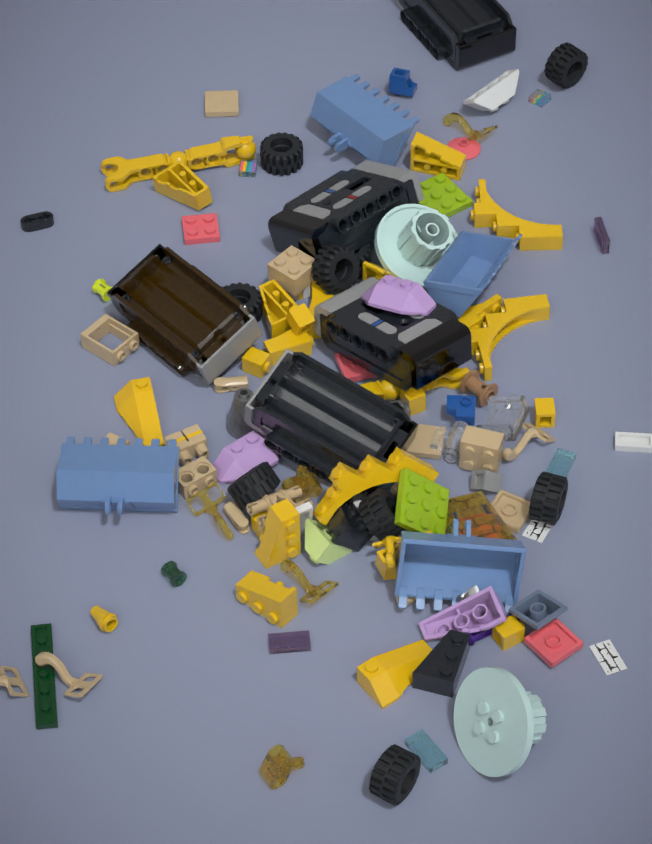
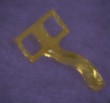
M454 112L445 115L443 118L445 126H450L453 122L459 123L464 132L469 136V141L481 139L498 128L495 125L483 128L480 131L473 130L464 117Z
M215 481L186 499V502L196 517L203 512L209 513L220 527L226 539L230 541L234 538V535L217 509L218 503L226 499ZM214 486L218 488L222 495L216 501H212L207 494V491ZM196 497H200L205 504V507L198 512L194 511L190 504L191 500Z
M285 559L280 563L281 570L284 573L292 572L302 588L307 592L305 596L299 599L300 602L313 604L339 585L338 582L329 580L324 581L319 586L312 585L303 571L293 561ZM330 584L328 588L322 589L324 586Z

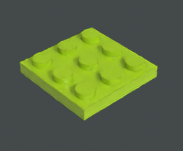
M443 172L420 182L424 199L418 203L438 210L439 213L445 214L448 218L473 206V200Z
M407 468L401 469L394 524L410 532L424 533L431 530L435 534H445L450 490Z

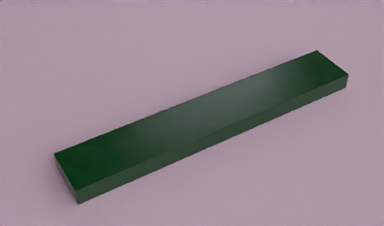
M51 623L31 625L37 730L58 728L55 669L50 664L40 667L35 662V657L41 652L54 654Z

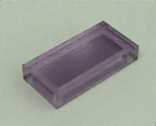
M595 217L593 231L601 253L609 254L610 239L601 217Z
M309 630L268 634L270 654L311 651Z

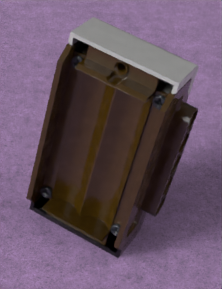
M161 244L156 246L107 292L116 310L129 321L126 326L138 332L139 341L181 376L184 377L191 371L207 385H210L214 379L263 335L255 317L251 315L249 309L243 303L169 247H164Z

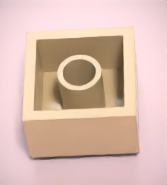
M291 245L267 264L268 280L275 279L285 291L296 296L314 282L312 278L314 274L311 273L313 266L311 265L315 259Z
M466 425L460 441L459 468L471 471L489 470L498 473L503 461L504 433Z

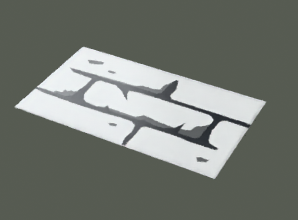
M531 520L522 536L542 543L553 525Z
M610 639L589 646L606 675L627 669Z

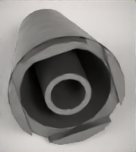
M241 388L235 392L227 419V431L235 439H240L255 430L248 426L244 420L245 406L254 395L248 388Z

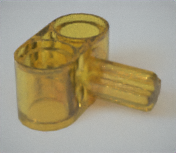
M299 465L296 469V476L289 477L281 483L283 490L299 485V488L302 489V497L292 500L295 503L306 498L318 497L322 493V487L316 475L308 472V468Z
M278 744L268 751L259 772L271 789H278L285 784L292 770L301 769L305 766L304 758H292L284 746Z

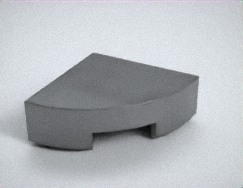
M477 585L467 589L466 593L459 595L456 601L460 602L478 593Z

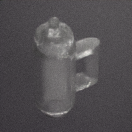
M456 421L450 431L436 428L430 447L431 449L441 451L445 462L455 464L459 461L460 441L466 425H468L467 423ZM442 436L447 437L445 445L439 444Z

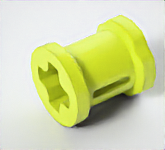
M104 279L96 280L92 286L93 292L100 294L106 302L112 300V295L116 294V289L107 285Z

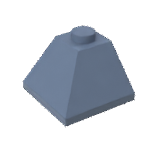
M539 589L508 609L511 614L537 630L568 610L567 606Z

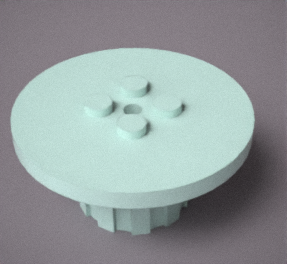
M403 204L391 209L379 222L374 238L376 254L384 269L397 278L417 282L424 289H427L423 281L458 236L453 225L448 221L449 218L445 214L439 213L438 210L420 204Z
M499 667L480 668L465 678L456 696L454 729L457 742L465 759L476 771L489 777L507 776L517 771L524 764L532 744H536L542 739L541 736L545 733L547 727L545 718L547 714L545 707L541 704V699L537 695L531 694V691H525L522 684L512 673Z

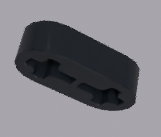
M48 211L26 215L20 220L21 229L24 232L50 228L54 224L53 214Z

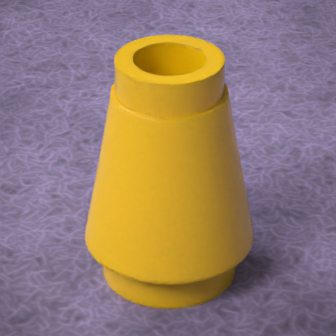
M98 605L90 610V615L102 631L112 632L116 629L118 620L115 614Z

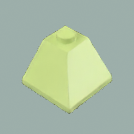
M307 518L305 520V550L314 563L329 565L353 551L333 543L332 539L335 536L333 532L330 533L327 529L330 524L324 525L319 521Z

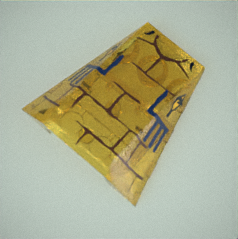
M482 491L449 499L445 534H452L453 519H458V534L465 535L464 524L466 520H471V535L517 540Z

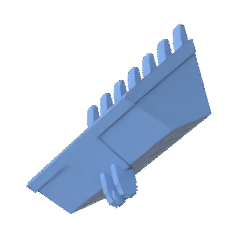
M354 74L349 78L345 76L317 92L310 116L319 122V125L333 134L327 142L330 147L335 145L337 152L350 147L366 160L395 166L415 125L420 121L417 116L409 120L405 119L410 114V111L404 109L397 113L395 110L400 107V104L397 102L387 106L385 103L390 100V97L384 95L376 98L375 96L380 93V90L377 88L366 91L365 89L370 86V83L364 81L357 84L356 82L360 79L358 74Z
M461 231L423 281L428 294L436 303L452 310L460 318L490 283L502 263L522 237V234L513 239Z
M73 436L67 437L66 443L61 445V453L56 469L59 508L105 510V514L117 511L118 515H122L123 511L178 513L180 447H176L177 440L170 439L168 446H159L160 439H152L151 446H142V438H136L134 445H126V438H118L117 445H109V438L102 437L100 444H92V437H84L83 444H75V437Z
M453 519L452 534L401 531L397 550L394 596H398V608L405 609L407 607V597L416 598V609L424 610L425 598L434 599L433 610L440 612L443 600H451L452 606L458 603L456 598L459 595L466 593L467 589L477 585L479 591L492 586L499 595L508 614L510 613L508 609L518 601L526 547L523 546L521 540L485 538L471 535V520H466L464 524L465 535L458 534V519Z

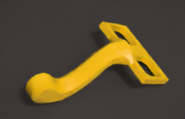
M392 535L386 536L380 542L372 543L375 549L386 547L385 560L390 569H394L397 566L394 544L399 543L400 537Z

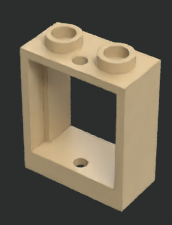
M104 314L80 334L81 344L84 349L114 367L140 346L138 332L107 314ZM108 333L124 341L113 351L98 342Z

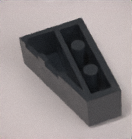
M350 498L335 511L329 520L330 526L327 529L330 533L333 532L335 536L332 539L333 543L359 552L374 535L365 526L359 509L353 506L351 503L352 499Z
M450 629L414 670L412 688L453 698L470 650V634Z

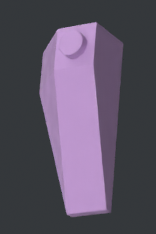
M489 586L418 624L424 639L430 641L443 638L450 629L467 634L489 630L507 621V613L499 595L492 586Z

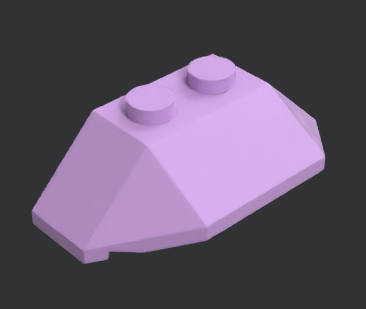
M385 275L361 295L362 300L368 306L398 314H421L422 316H428L436 308L435 301L419 283L397 278L393 275Z
M253 430L222 449L213 463V466L217 469V481L220 484H226V482L233 483L262 462H268L272 467L279 462L280 454L265 445L264 440L267 436Z

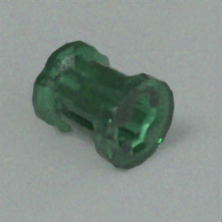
M169 561L161 568V574L170 580L173 587L181 586L187 579L186 573L179 570L175 561Z

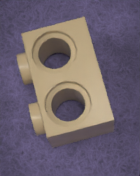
M204 456L179 468L178 493L185 500L218 483L217 469Z

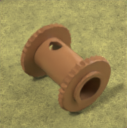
M472 370L462 379L460 390L462 393L471 391L479 397L478 404L485 407L495 399L498 393V386L494 383L490 385L485 384L479 379V372Z

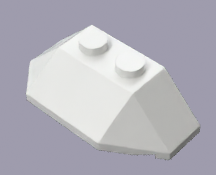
M519 69L505 71L482 89L465 99L463 103L480 111L494 112L498 110V106L509 102V98L515 95Z

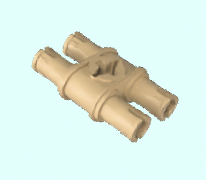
M296 485L286 490L278 489L275 493L269 495L265 494L262 499L248 503L246 509L250 516L263 511L268 513L271 505L287 498L295 508L309 501L314 509V504L312 500L310 501V498L296 503L292 501L303 495L302 489L299 488V485ZM267 514L257 518L261 529L265 528L264 522Z

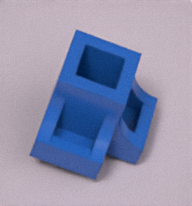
M394 67L389 77L388 93H393L397 96L413 97L417 90V83L411 80L410 70Z
M447 395L446 414L452 415L455 418V425L474 426L476 396Z

